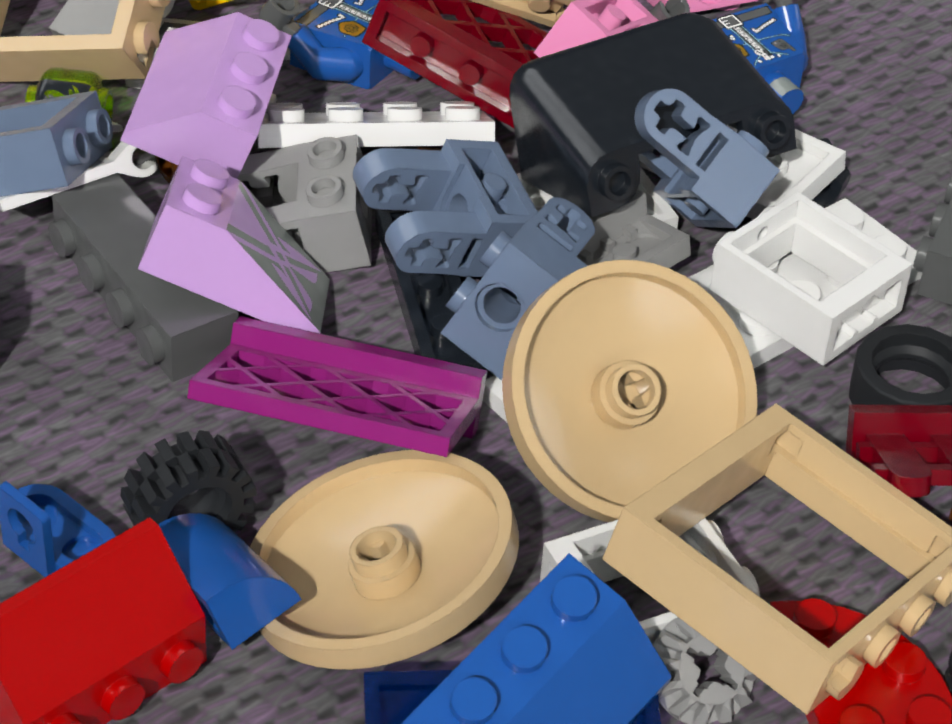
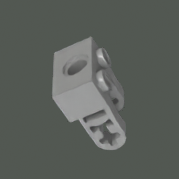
M357 134L338 138L324 137L314 142L248 155L237 179L241 182L249 181V185L252 188H256L249 191L324 273L371 266L372 208L364 202L352 176L355 165L363 157ZM272 175H278V187L274 186V177H271Z

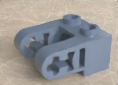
M670 88L649 92L642 97L636 107L634 120L637 131L642 138L655 148L653 152L647 151L638 154L639 160L661 178L653 191L696 227L737 228L780 171L778 167L766 158L769 153L768 148L759 139L746 131L740 130L736 133L709 114L686 93L678 89ZM673 104L675 110L671 117L683 129H694L696 123H698L700 128L691 133L687 138L674 128L658 130L656 125L659 123L660 117L654 109L656 106L662 107Z
M446 139L441 150L380 148L363 156L353 169V180L366 205L379 210L413 211L397 218L385 233V243L396 265L406 273L483 277L489 268L479 260L497 236L504 231L513 238L525 222L538 212L498 142Z
M553 197L548 200L539 212L525 222L513 238L502 231L479 260L489 268L481 280L476 282L468 276L446 304V307L455 314L441 331V334L502 380L503 366L510 339L520 318L528 307L554 283L574 271L588 266L577 256L595 233V226L590 217L574 203L563 198Z

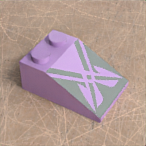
M182 156L155 217L138 269L261 321L320 334L330 279L240 180L231 177L224 167L206 159L194 161Z

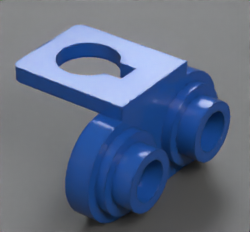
M7 481L0 484V524L3 544L43 577H47L116 537L111 528L57 487L47 484H32L16 489Z

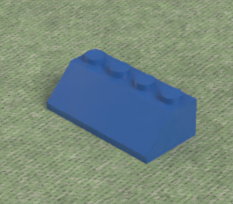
M568 553L401 724H631L670 682L672 675L626 600Z

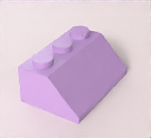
M239 12L166 31L120 141L176 165H179L182 156L194 161L198 159L210 160L224 167L231 177L237 179L258 136L292 35L278 30L265 20L253 19Z

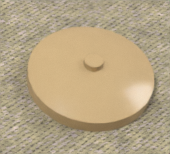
M612 260L592 264L574 271L546 289L528 307L520 318L507 348L502 378L503 403L509 430L520 455L531 472L550 493L576 511L604 522L618 520L623 507L757 417L758 400L754 368L749 351L733 320L724 308L697 283L670 268L639 260Z
M402 450L372 455L342 465L316 478L290 496L270 515L250 546L302 599L259 631L269 644L285 656L303 664L328 669L352 670L388 665L416 656L442 644L470 625L492 604L506 585L513 571L519 549V530L505 489L490 471L468 458L450 453L448 457H443L417 450Z

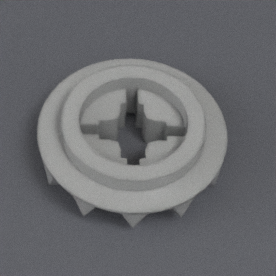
M679 617L663 628L653 646L672 675V678L656 696L661 706L672 717L685 724H709L717 720L720 723L732 722V715L737 714L741 708L753 702L750 698V693L754 681L758 677ZM718 649L716 652L718 657L715 660L714 668L721 674L720 679L725 683L704 681L696 688L699 684L697 679L700 676L701 670L693 663L695 659L689 654L711 656Z

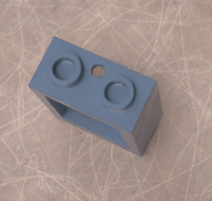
M96 90L0 107V197L67 187L113 147L111 141L113 136L112 122L108 112L101 108Z

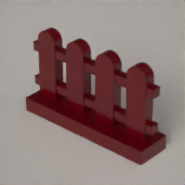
M849 404L846 453L909 497L927 496L930 494L931 486H952V405Z

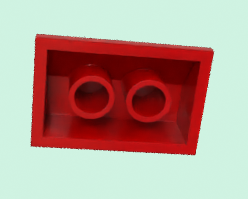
M151 517L0 603V724H106L111 720H122L133 714L143 700L170 683L179 684L188 680L197 672L201 664L207 661L205 614L160 526Z

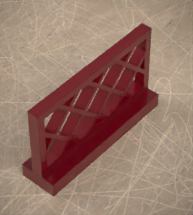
M379 0L362 43L459 98L474 102V106L480 107L482 111L514 128L509 97L510 83L515 72L523 64L539 58L534 53L535 50H525L522 44H528L537 49L548 33L517 15L469 0ZM440 14L455 15L458 21L445 20ZM474 17H480L489 23H478ZM489 41L502 42L505 48L493 47Z

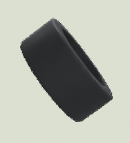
M910 324L886 326L868 334L858 346L849 388L851 403L853 405H952V337L929 327ZM900 369L915 371L933 378L945 389L940 392L926 394L908 392L890 385L878 374Z

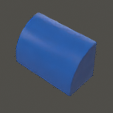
M189 513L174 516L158 524L205 614L206 623L232 650L302 600L299 594L221 520L207 514Z

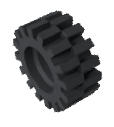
M199 430L195 440L192 439L188 431L176 434L177 444L169 446L164 438L154 444L159 453L151 457L146 452H143L136 459L141 468L140 471L128 469L124 477L128 486L121 487L120 496L124 502L122 505L134 526L149 517L159 524L174 516L201 513L213 516L221 520L229 528L233 527L241 531L247 524L243 513H253L256 505L252 498L257 495L256 486L234 449L219 434L213 439L209 431ZM198 490V491H197L196 493H194L192 496H190V497H188V498H186V499L180 501V500H181L182 498H184L186 495H188V494H190V493H192V492Z

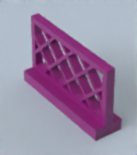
M240 316L233 322L230 345L189 380L187 399L448 457L461 437L472 439L476 434L487 370Z

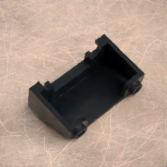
M694 12L679 14L533 59L523 64L515 72L510 83L509 97L521 179L553 197L563 198L574 203L591 218L624 206L636 194L640 184L638 154L655 149L641 137L634 120L635 110L639 101L649 92L672 88L686 93L716 119L725 125L737 129V133L743 130L759 139L769 150L766 157H773L797 149L794 119L789 107L714 20ZM673 104L662 107L656 106L654 109L660 117L659 123L656 125L658 130L674 128L687 138L691 133L700 128L698 123H696L694 129H683L671 117L675 110Z

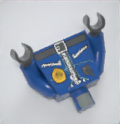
M268 0L260 10L259 19L265 20L278 30L292 35L288 45L290 65L306 70L310 76L317 80L339 81L364 89H372L392 71H396L411 79H417L421 76L362 43L379 0H317L298 16H296L300 9L298 0Z
M668 0L665 5L659 1L650 13L660 21L679 14L690 13V7L686 0ZM772 0L776 3L775 9L764 3L712 19L789 107L792 114H794L802 105L804 99L800 85L802 73L808 67L807 42L799 4H792V0Z

